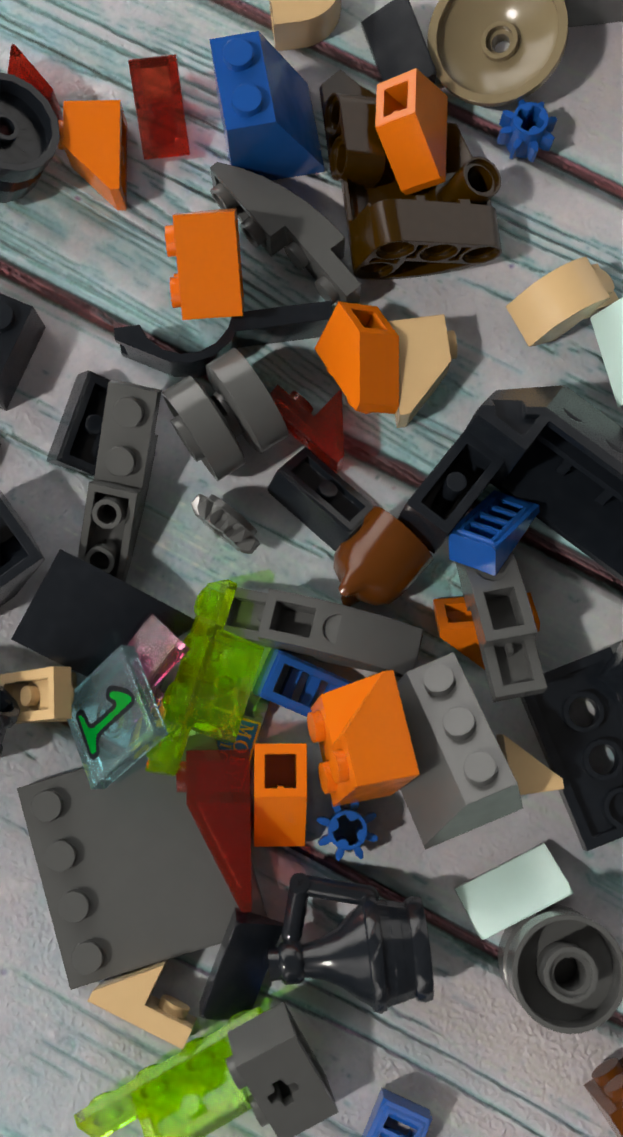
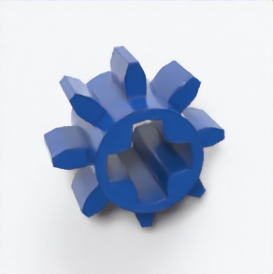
M523 99L519 100L514 113L509 110L502 112L499 122L502 129L499 132L497 144H506L510 152L509 159L511 160L518 157L528 158L530 162H534L539 148L544 151L551 149L555 139L551 132L555 127L557 118L553 116L548 117L543 101L535 103L525 102Z
M331 800V806L334 810L330 818L317 816L316 819L318 823L328 827V834L318 840L319 845L323 846L333 842L337 846L335 851L337 861L341 860L345 850H354L359 859L364 858L360 845L363 844L365 839L371 842L378 841V837L373 832L367 831V823L377 817L375 812H368L361 816L357 812L359 802L351 803L350 808L341 809L340 806L333 807ZM346 815L350 821L360 820L361 826L355 829L357 838L354 841L348 842L344 836L336 838L333 835V832L339 828L337 819L340 816Z

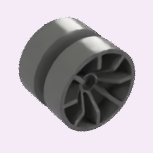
M236 348L230 349L206 364L207 376L214 390L211 397L202 385L190 375L161 393L174 416L170 420L183 444L196 462L201 460L217 481L245 465L244 454L236 439L237 436L242 435L248 444L260 454L289 436L287 426L271 395L254 369Z
M553 904L504 930L498 948V966L501 978L511 995L537 1023L555 1032L578 1034L599 1027L616 1012L623 999V953L616 940L604 927L572 908Z

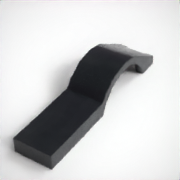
M330 300L244 311L243 316L231 317L228 329L216 343L200 352L184 354L160 348L147 338L140 325L114 328L116 343L120 344L122 356L173 377L186 378L190 375L193 378L207 375L206 364L232 348L238 350L241 347L321 337L333 310Z

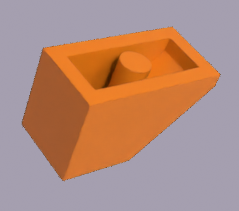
M64 101L63 120H58L60 134L58 149L65 150L71 167L117 211L127 210V121L121 101Z

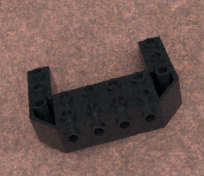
M565 385L496 390L477 409L464 432L406 502L398 517V520L411 530L430 552L435 554L454 527L462 520L491 483L505 494L538 504L539 513L536 518L623 582V428ZM623 641L597 677L621 697H623Z

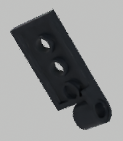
M611 647L545 672L546 691L541 694L520 697L549 769L563 779L564 789L558 791L582 849L585 851L623 837V697L597 678L613 655ZM577 698L588 700L594 708V719L586 727L577 726L569 716L570 705ZM598 745L608 747L614 756L612 769L603 775L596 773L589 764L590 752Z

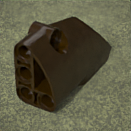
M339 70L321 84L319 91L330 172L334 180L341 181L352 268L355 277L365 280L423 277L468 268L494 260L501 255L502 248L496 209L491 205V198L498 193L501 187L499 170L486 158L472 157L457 124L447 122L446 182L405 195L399 188L375 128L376 94L360 86L342 70Z

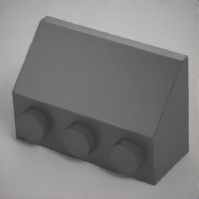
M454 652L407 671L397 682L420 775L400 790L425 850L523 809L518 783Z

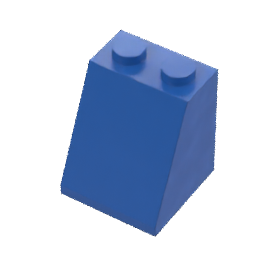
M259 31L209 39L218 104L230 165L256 173L271 181L324 172L325 167L308 83Z

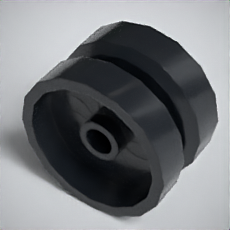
M0 73V203H7L23 198L36 186L43 170L48 166L55 154L60 134L58 119L49 101L32 84L15 75Z

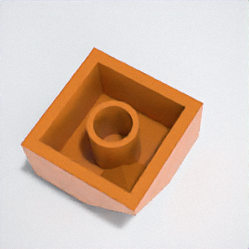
M237 208L176 213L172 215L173 225L165 226L167 256H176L178 273H174V277H170L172 307H181L182 320L243 316L245 303Z
M394 670L383 671L323 693L312 705V712L307 714L308 732L313 743L319 742L323 760L318 765L319 781L325 794L330 793L333 807L391 796L420 775Z

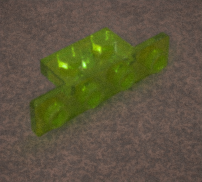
M229 579L208 583L197 596L194 605L196 617L190 634L185 637L180 646L178 656L181 662L175 680L168 686L164 694L163 708L165 710L159 728L152 734L147 745L146 755L148 761L145 767L146 772L154 775L175 776L191 730L224 743H235L264 647L223 630L237 589V583Z
M256 1007L252 1010H245L235 1014L229 1019L227 1025L206 1037H199L185 1044L183 1050L161 1064L145 1067L137 1073L135 1079L115 1091L99 1094L90 1101L88 1107L74 1115L76 1126L90 1137H107L139 1118L144 1137H205L252 1108L246 1088L244 1087L240 1090L237 1088L226 1064V1058L232 1055L227 1032L264 1013V1010L261 1007Z

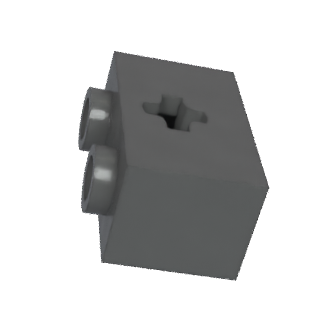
M285 1002L227 1032L232 1050V1055L226 1058L228 1070L239 1090L247 1086L251 1092L249 1102L261 1127L270 1124L277 1137H294L339 1112L327 1076Z

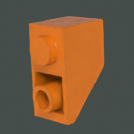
M417 68L377 84L375 128L399 188L405 195L446 182L448 96Z
M338 301L314 348L327 367L328 373L335 379L347 397L349 405L355 411L365 414L372 412L395 414L399 407V335L377 306Z
M307 743L254 744V847L305 846Z

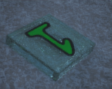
M120 645L74 689L72 719H67L91 789H106L168 735L135 647Z

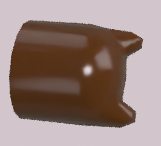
M374 506L364 517L360 530L349 540L341 543L334 554L333 568L341 582L338 590L341 594L343 605L351 607L360 601L376 606L390 604L399 598L434 560L432 554L421 540L402 522L384 509Z

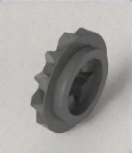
M198 494L191 502L193 512L203 521V524L208 526L226 543L232 545L237 551L252 554L260 545V542L254 536L257 533L256 529L240 513L217 496L211 494L208 498Z

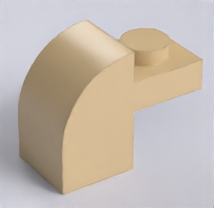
M269 0L275 49L277 51L307 48L326 39L338 24L341 14V0Z
M582 257L558 267L534 282L512 300L506 308L526 343L531 347L556 341L581 320L590 318L619 300L614 291L615 286L609 274L601 269L598 264L591 265L587 257Z

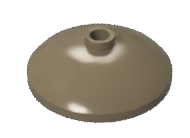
M439 0L431 16L427 38L428 50L438 79L454 96L464 102L477 106H504L528 97L543 86L552 76L564 55L569 35L566 4L564 0ZM502 41L510 43L506 51L501 53L494 51L498 43Z

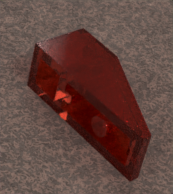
M250 749L187 750L186 761H177L176 763L177 793L186 792V804L240 911L252 912Z

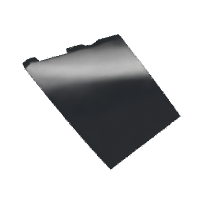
M60 549L11 640L65 667H71V670L109 687L115 686L130 675L134 669L156 656L163 648L182 634L193 629L197 621Z

